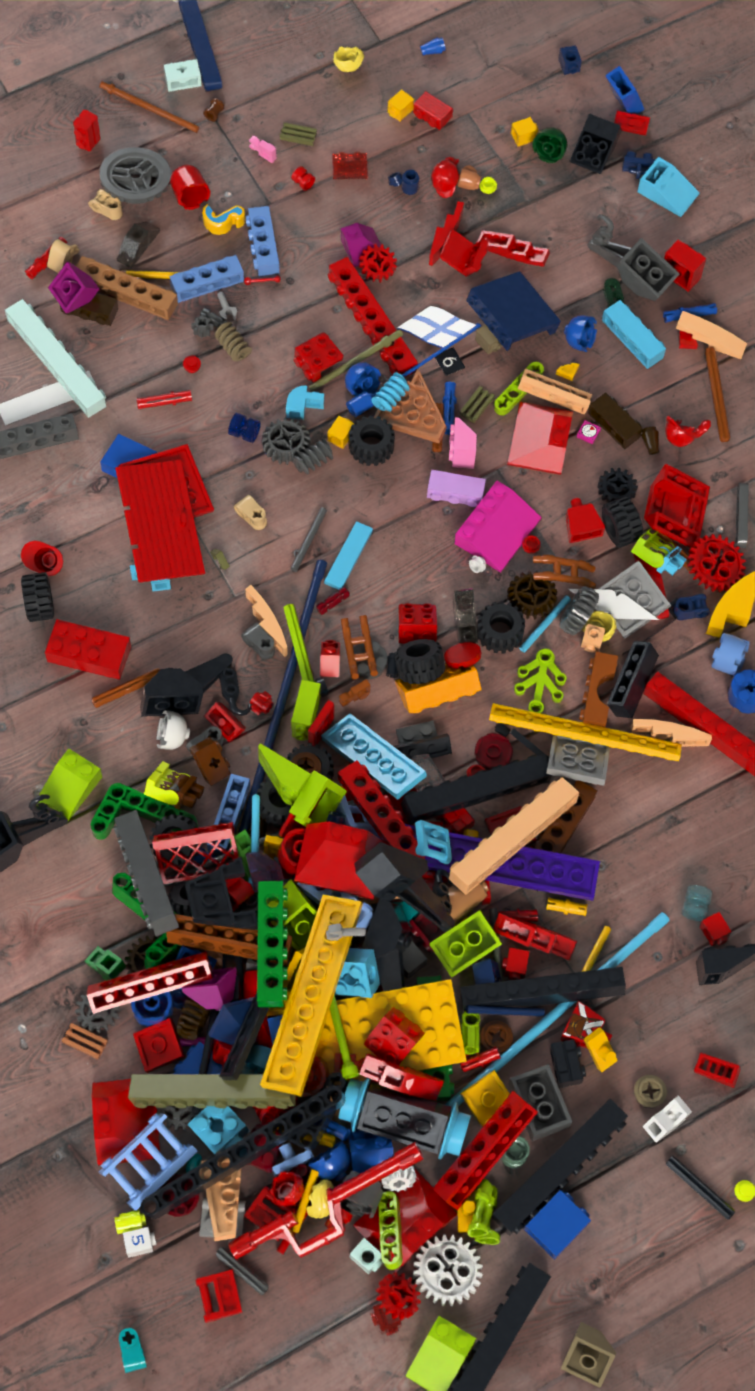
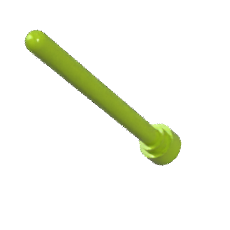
M334 995L330 1012L343 1060L341 1073L343 1078L351 1079L357 1077L359 1072L357 1066L351 1061Z

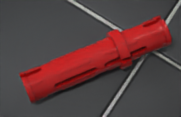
M63 237L58 238L64 243H68ZM51 246L25 270V274L30 279H34L39 272L47 268Z
M170 391L168 394L137 398L138 410L169 404L174 406L176 403L192 401L191 391L175 393ZM180 396L182 397V398H176V399L166 400L167 398H174V397H180ZM161 399H163V401L147 403V402H149V401H155V400H161Z

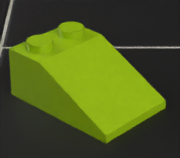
M260 743L258 745V755L261 766L282 797V800L288 805L294 804L311 774Z
M68 749L56 764L39 794L49 795L50 798L43 799L38 804L45 803L57 808L59 811H63L69 821L102 779L101 769L73 750Z
M479 910L429 944L452 978L503 943L482 911Z
M438 1316L405 1377L428 1391H448L476 1338L441 1316Z

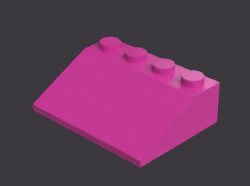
M496 481L457 531L455 545L473 556L483 557L487 565L501 573L521 547L524 538L530 535L542 517L512 489Z

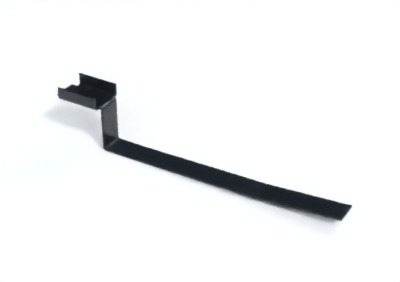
M678 598L670 602L671 607L668 608L669 612L675 619L642 642L647 641L648 639H650L655 634L669 626L677 619V616L671 610V608L675 606V603L678 600Z
M498 723L495 726V731L498 734L506 737L510 733L537 756L544 754L547 761H549V757L514 728L510 730L503 723Z

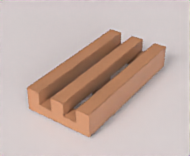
M71 1023L69 1030H67L65 1037L62 1039V1043L99 1060L108 1040ZM73 1031L81 1033L101 1043V1046L73 1033ZM72 1037L88 1046H91L97 1049L98 1052L95 1053L77 1043H74L70 1041L69 1038Z

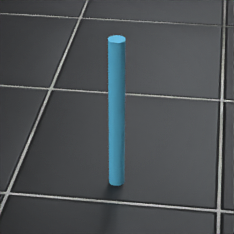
M565 595L519 647L523 653L529 649L571 601L569 596Z

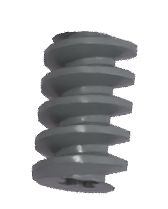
M324 438L322 442L318 441L316 445H311L310 449L306 448L304 453L300 452L298 457L293 456L296 469L300 473L304 471L307 475L309 474L308 468L315 471V464L320 468L321 460L326 464V457L330 460L334 458L330 445Z

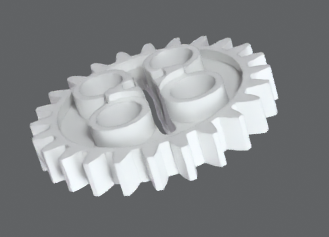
M443 1235L442 1241L435 1237L434 1244L428 1240L426 1243L427 1248L422 1246L420 1248L422 1254L416 1255V1259L420 1262H414L413 1267L419 1270L414 1271L413 1276H419L420 1278L415 1283L422 1284L420 1292L426 1290V1298H429L431 1295L434 1296L433 1303L441 1299L442 1306H444L446 1300H449L451 1306H453L454 1300L461 1304L462 1297L469 1300L470 1295L468 1292L475 1294L476 1289L473 1286L479 1287L480 1285L477 1279L482 1278L483 1274L477 1271L481 1270L483 1265L476 1264L480 1260V1256H473L476 1249H468L470 1242L463 1245V1238L456 1242L454 1235L451 1236L450 1240H447L446 1236ZM445 1252H453L455 1259H447ZM436 1255H439L441 1257L442 1262L436 1257ZM436 1264L439 1270L432 1272L428 1269V1265ZM445 1267H446L447 1269L451 1268V1269H452L451 1273H450L449 1271L445 1273V1272H444ZM465 1269L468 1272V1276L461 1277L457 1270ZM455 1280L460 1283V1286L456 1285ZM448 1281L451 1284V1288L443 1289L440 1283Z

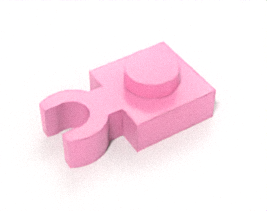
M252 136L249 139V142H251L249 147L252 150H257L261 157L271 163L276 160V148L271 143H267L264 140L260 141L256 136Z

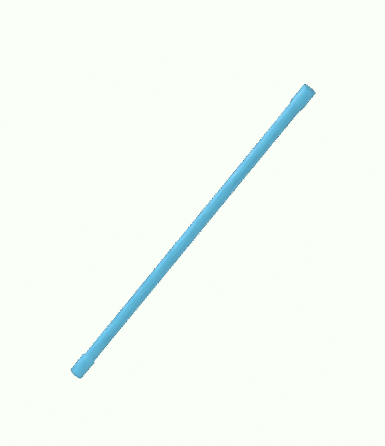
M661 912L646 928L598 970L616 968L648 938L664 927L670 921L668 916ZM577 1001L559 1003L501 1054V1059L493 1061L445 1104L451 1106L450 1113L455 1102L458 1103V1106L464 1102L460 1095L461 1092L492 1070H495L497 1073Z

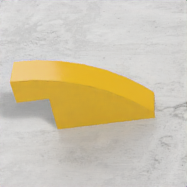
M755 571L740 579L724 594L712 614L706 634L720 638L725 622L747 627L755 598Z

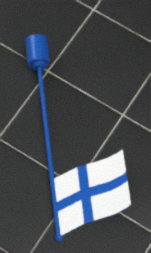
M434 306L426 308L397 327V330L400 329L408 332L424 342L441 349L403 373L402 376H407L479 329L481 324H473L461 320L449 312ZM380 389L373 394L363 391L346 402L347 409L351 415L356 418L372 408L374 405L371 399L375 397Z

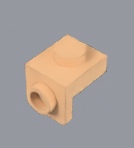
M587 624L581 647L588 652H599L605 628Z

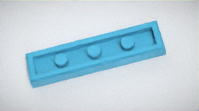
M356 521L324 584L337 590L344 587L373 532V528Z

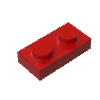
M617 111L614 123L621 125L622 131L646 136L650 117Z

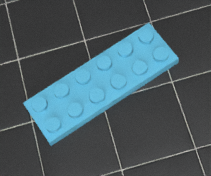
M351 713L321 735L322 740L349 762L353 763L358 760L361 765L364 764L369 771L368 775L372 780L375 779L383 789L397 800L427 777L425 770Z

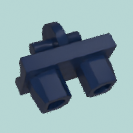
M628 151L626 157H624L622 171L636 174V179H640V174L644 175L655 162V159H653L652 153H645L642 158H636L635 152Z

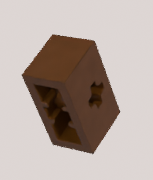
M208 737L189 748L204 780L210 786L231 775L228 769L230 764L226 757H222L220 752L223 750L218 741Z

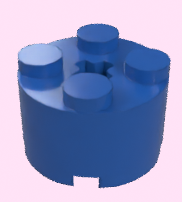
M743 670L737 673L728 690V700L731 706L745 714L755 713V670Z
M170 992L131 1002L135 1019L140 1025L150 1027L171 1018L174 1008ZM152 1002L155 1003L154 1007H150Z

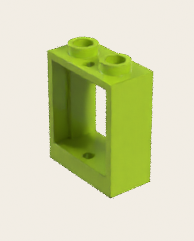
M306 680L301 681L291 720L292 737H295L297 740H308V729L316 719L321 700L320 683Z
M313 771L289 812L295 815V821L305 827L311 823L327 822L329 811L337 809L347 790L320 773ZM327 788L326 792L324 793L323 797L321 798L311 817L308 818L312 810L314 809L315 805L317 804L318 800L320 799L321 795L323 794L324 790Z

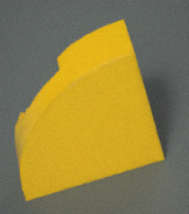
M571 363L560 366L556 371V375L572 381L580 364Z

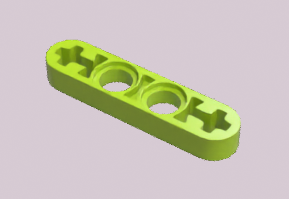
M532 362L526 368L530 371L538 369L539 372L536 371L535 373L541 375L544 373V367L539 362ZM523 372L496 399L494 411L498 415L508 414L527 394V392L518 389ZM515 391L518 393V396L515 398L510 397L509 392ZM506 402V406H505V407H501V408L499 407V405L502 406V405Z
M386 1191L383 1192L378 1205L381 1259L387 1269L395 1270L401 1266L403 1261L400 1204L394 1192ZM389 1199H391V1201H390V1208H391V1210H389L388 1207H387V1205H386V1204L388 1203V1200H389ZM388 1217H395L392 1224H385V1220ZM389 1236H396L393 1243H386V1239ZM390 1251H392L395 1256L393 1258V1261L391 1262L389 1261L391 1259Z

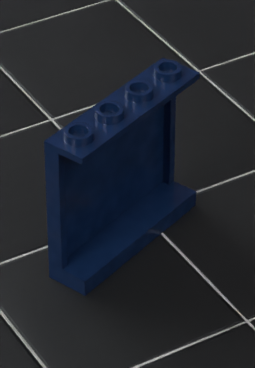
M520 271L471 288L466 299L506 351H509L512 343L543 331H547L550 335L556 333L561 322Z

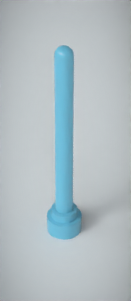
M258 794L252 796L251 877L247 881L252 885L254 891H258V881H261V878H259L260 796Z

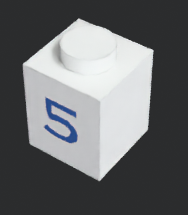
M148 1227L123 1233L128 1258L153 1252L156 1240L154 1232L150 1233Z

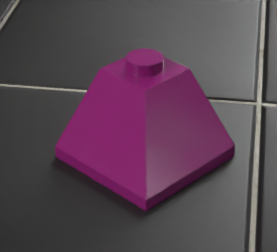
M354 223L341 228V242L354 267L359 266V263H361L359 258L362 256V251H367L368 246L371 248L374 247V244H377L379 248L381 246L372 227Z
M66 262L48 287L65 313H70L89 303L99 291V287L92 277L70 262Z
M236 967L212 969L213 979L183 987L182 991L205 1009L221 1010L223 1004L229 1003L234 998Z

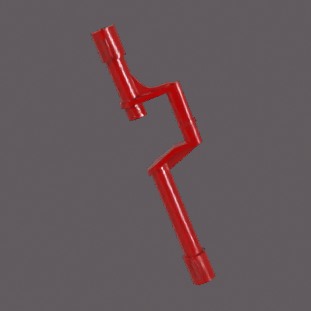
M414 1142L395 1152V1155L335 1188H328V1207L333 1227L299 1244L291 1229L299 1224L295 1213L290 1211L284 1215H278L277 1219L253 1232L248 1231L229 1241L228 1246L235 1259H239L258 1248V1245L269 1239L287 1240L300 1258L325 1245L331 1244L332 1241L344 1236L340 1201L400 1169L405 1170L423 1160L424 1156L418 1144Z

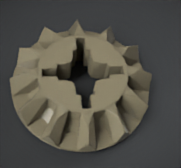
M645 1075L636 1082L634 1095L637 1102L641 1103L644 1107L654 1108L661 1105L666 1099L667 1088L659 1077ZM648 1084L652 1090L657 1091L653 1093L652 1099L649 1094L642 1093L647 1091Z

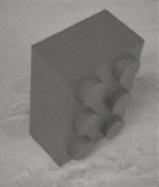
M549 1064L510 1078L509 1087L511 1092L517 1093L538 1111L526 1126L532 1142L571 1127L573 1121Z

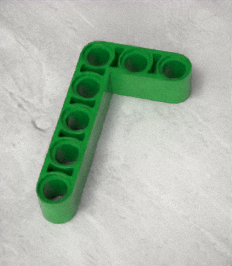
M114 783L109 787L90 825L93 836L96 839L103 840L109 836L116 823L114 818L119 817L123 809L128 812L137 810L140 817L154 823L161 821L162 817L172 814L189 817L196 823L197 819L186 811L176 809L172 805L146 796L140 791L121 783ZM117 792L123 793L120 797H114L113 795ZM133 800H140V803L137 805L131 804ZM152 807L158 808L156 812H149V809ZM107 809L114 810L111 814L104 813ZM100 825L105 826L102 831L95 830ZM180 828L172 829L174 832L183 831Z
M117 873L113 877L112 894L145 920L148 915H143L140 904H143V902L139 903L138 898H134L137 897L135 891L139 889L134 888L131 880L132 877L126 873ZM163 933L147 949L144 963L145 968L148 969L168 963L180 951L182 945L167 943V934Z

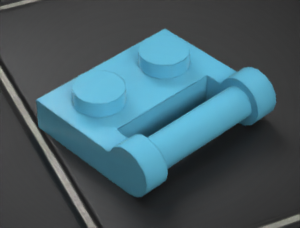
M423 820L415 822L418 843L415 850L416 854L420 856L426 855L438 859L443 864H449L452 854L448 829ZM428 845L440 848L441 852L428 848Z

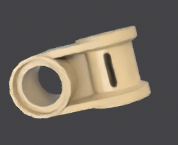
M99 189L95 198L88 202L93 211L112 220H118L123 215L119 198L114 199L102 189Z
M246 495L234 505L236 513L253 529L262 530L266 527L265 510L252 496Z

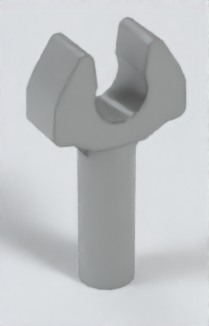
M219 292L217 296L223 308L219 311V316L224 319V322L227 321V314H231L233 319L236 320V307H229L224 292Z
M341 924L329 925L328 931H326L327 939L332 941H338L342 936H365L366 934L365 928H342Z

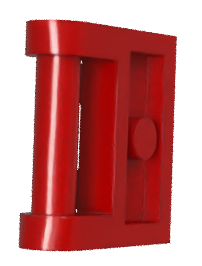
M268 1186L262 1189L244 1214L247 1220L259 1228L277 1219L279 1215L263 1203L265 1199L273 1203V1196L270 1194L271 1188ZM276 1205L286 1213L293 1211L296 1215L298 1210L296 1206L281 1207Z
M233 1269L195 1280L196 1286L200 1289L205 1312L203 1316L205 1323L242 1313ZM209 1283H214L220 1311L213 1312L207 1285Z

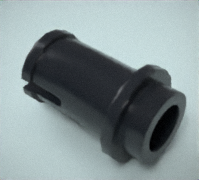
M389 653V656H387L388 667L386 676L397 678L398 670L395 653Z

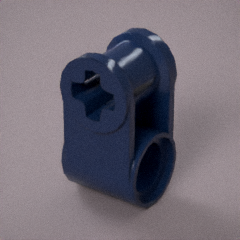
M698 594L679 598L673 608L677 620L704 618L710 615L711 611L706 604V595Z

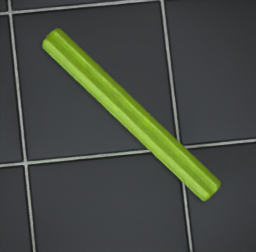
M287 604L284 606V612L302 680L315 682L294 604Z

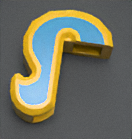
M208 204L203 207V224L212 234H226L230 231L232 225L240 228L245 224V210L241 206L235 205L217 216Z

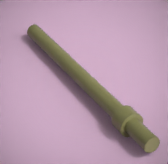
M399 329L389 336L382 337L380 342L309 385V389L311 392L317 390L350 369L354 364L360 363L384 347H389L393 341L403 336L402 331Z

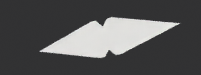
M569 589V590H570L571 592H573L574 594H576L580 589ZM594 589L599 594V600L595 608L597 611L610 612L611 616L615 619L659 620L625 594L621 593L616 596L613 590Z

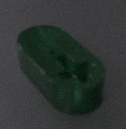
M614 278L607 279L604 283L603 291L608 308L615 304L613 298L616 299V302L621 300L624 303L619 281Z

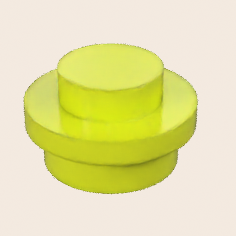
M485 177L480 182V190L483 193L491 194L497 189V183L492 177Z
M747 1180L738 1182L734 1188L735 1196L743 1202L752 1200L755 1196L754 1185Z

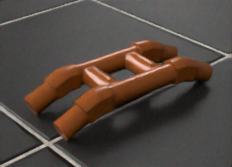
M554 555L533 556V563L553 564V572H533V580H554L577 584L583 587L587 586L592 589L596 588V583L590 581V579L578 577V569L591 573L595 572L596 567L589 562L555 557ZM561 565L570 566L571 576L561 574Z
M367 615L359 616L362 636L352 638L348 618L341 619L352 679L359 678L356 662L367 660L371 676L378 675ZM364 643L366 652L354 654L353 645Z

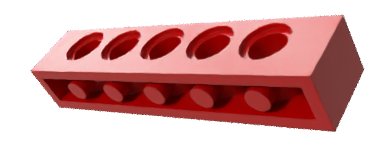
M356 760L338 772V781L347 790L351 799L381 840L387 845L425 859V856L417 855L415 852L418 843L414 838L415 834L410 826L406 827L403 823L402 815L398 810L395 811L392 808V802L389 797L381 793L378 782L370 778L367 767L364 764L361 765ZM358 781H362L365 783V785L359 787L355 783ZM372 796L375 797L377 800L374 802H369L367 798ZM385 812L388 816L382 818L378 816V813ZM395 827L399 829V832L391 833L389 829ZM403 843H408L411 847L409 849H404L400 845Z
M206 951L90 985L87 989V997L92 1012L97 1013L213 979L212 967Z
M512 1091L433 1187V1190L458 1211L538 1111Z

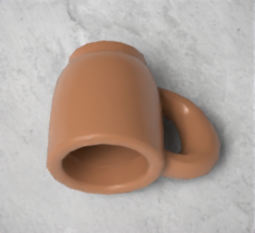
M465 166L461 170L457 187L467 190H478L481 176L477 174V170L474 167Z

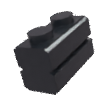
M574 1039L552 1043L549 1049L558 1088L582 1084L583 1077H586L585 1066L580 1065L579 1057H582L580 1045H576Z

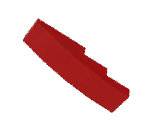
M457 201L454 215L447 214L444 228H436L430 252V266H433L440 258L449 232L452 230L457 231L463 215L464 202Z
M482 230L477 242L483 238L487 240L489 244L486 249L489 252L526 264L544 267L550 255L549 249L533 247L532 243L528 241L515 240L514 235Z
M501 912L498 914L493 927L497 934L527 947L532 946L548 954H555L566 960H571L578 942L552 930Z

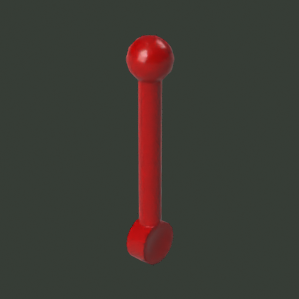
M278 275L273 278L259 279L246 277L244 283L250 285L253 282H280L281 278Z

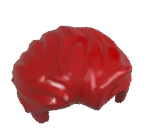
M280 1172L273 1178L270 1189L273 1203L281 1207L294 1206L304 1194L303 1179L300 1175L293 1172Z

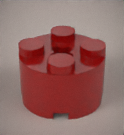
M298 828L289 831L278 849L279 863L288 874H296L305 829Z

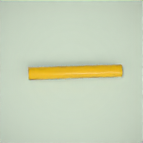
M126 271L128 275L133 277L170 279V276L178 273Z
M603 927L581 972L591 971L611 931L610 927Z
M311 1169L296 1213L299 1224L291 1228L295 1233L300 1231L306 1208L310 1201L309 1196L313 1192L312 1187L315 1185L319 1175L318 1171Z

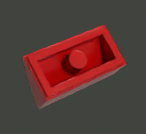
M215 702L204 715L213 726L221 730L222 736L228 742L233 741L246 729L221 702Z

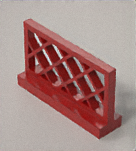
M233 822L154 835L152 841L163 884L193 880L207 872L211 873L218 870L220 866L224 865L223 862L227 856L232 859L239 857ZM230 838L232 846L227 851L219 843L223 839ZM207 842L214 846L209 854L199 849L202 843ZM182 846H189L193 849L189 857L179 852ZM216 848L225 853L221 861L211 856ZM168 849L174 854L168 861L162 857L160 850ZM196 852L206 857L201 865L191 859ZM176 855L186 860L181 868L171 863ZM208 859L217 864L214 870L209 871L203 867ZM188 862L198 868L195 873L189 874L183 870ZM168 866L178 871L175 877H166L165 870Z

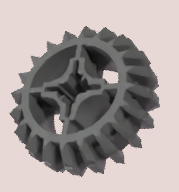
M286 418L283 421L277 419L276 424L271 422L270 427L266 426L265 432L262 434L263 451L266 452L268 458L272 457L273 462L278 460L279 464L285 462L286 465L290 461L294 463L293 456L298 457L300 452L304 453L306 448L310 449V433L306 430L305 425L301 426L300 421L294 423L293 418L290 421H287Z
M582 587L565 609L560 619V628L572 636L580 632L594 612L599 600V594L591 587Z

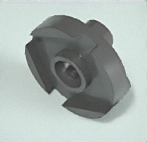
M372 641L378 675L371 676L368 662H356L358 674L364 677V679L379 677L387 666V653L376 641ZM364 643L358 644L353 648L354 654L366 652Z

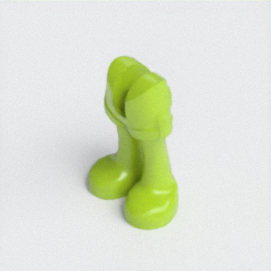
M483 1179L476 1188V1207L472 1221L468 1226V1236L475 1237L474 1240L482 1244L496 1245L500 1243V1234L490 1229V1220L493 1210L497 1208L498 1188L488 1180Z

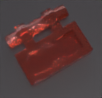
M339 152V154H332L333 179H368L367 161H360L367 160V153L355 152L345 154L344 152Z

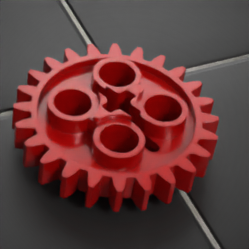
M714 534L710 537L705 535L694 542L691 546L692 548L688 551L689 556L686 559L690 562L687 564V567H692L689 573L695 574L693 580H700L698 585L705 584V590L711 587L712 592L718 589L719 593L723 590L727 592L745 575L743 572L746 567L743 564L746 560L741 559L744 553H738L740 547L734 548V541L728 543V537L722 540L720 534L717 538H715ZM720 551H722V554H721L720 558H719L718 561H717L716 559L719 557ZM715 565H716L717 567L715 568V570L713 571V574H712V576H711V572H712L713 568H714Z

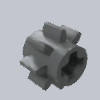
M204 315L198 318L195 317V323H191L194 335H198L201 338L210 336V331L214 330L211 318H207Z

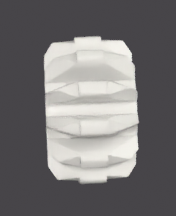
M412 1165L405 1170L400 1169L381 1179L383 1187L389 1191L396 1190L397 1192L400 1190L406 1191L407 1187H413V1183L416 1181L414 1166Z

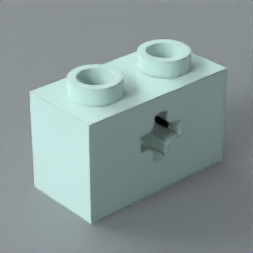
M197 59L164 65L168 92L201 86V75Z

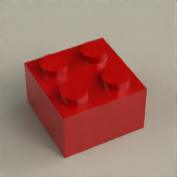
M677 240L667 250L664 257L679 273L673 282L689 292L701 279L706 258L701 253L690 248L688 244Z

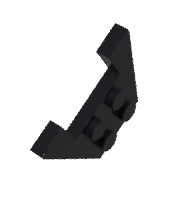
M241 857L234 859V862L228 865L220 866L214 872H207L185 883L193 923L258 930L255 910L233 913L225 881L227 879L245 877Z

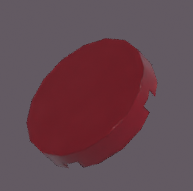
M490 733L484 737L482 736L477 741L474 755L479 765L486 770H492L497 765L505 766L510 763L513 756V748L505 736Z

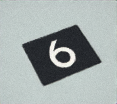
M454 347L443 351L435 357L445 376L465 368Z

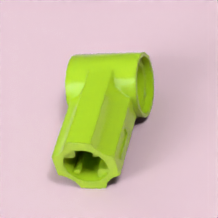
M466 1011L463 1013L460 1028L465 1054L473 1055L479 1052L480 1015L469 1014Z

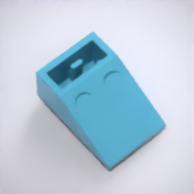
M660 157L655 160L640 179L638 193L680 217L683 216L699 195L697 189L674 165Z

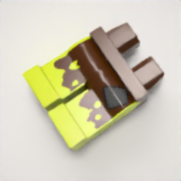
M163 761L147 779L144 795L169 805H175L174 808L179 810L183 805L192 809L197 798L200 799L202 797L205 787L196 783L197 777L193 775L190 777L188 774H180L169 769L170 764Z

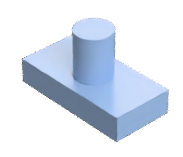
M287 1143L279 1148L284 1162L273 1166L272 1172L276 1177L280 1172H288L300 1164L305 1165L314 1159L311 1150L296 1156L291 1144Z

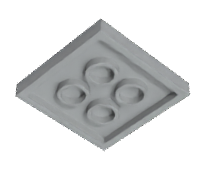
M639 561L599 588L602 590H613L616 596L621 593L625 594L655 617L671 607L668 600ZM615 619L616 627L624 639L651 621L643 619Z
M553 735L546 774L604 786L610 747Z

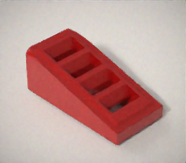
M700 1053L694 1069L695 1073L732 1088L735 1087L741 1071L740 1065L704 1053ZM705 1060L709 1061L706 1071L702 1070ZM713 1063L717 1064L714 1073H711ZM721 1067H724L722 1076H720V1069ZM729 1070L732 1071L730 1079L727 1078Z

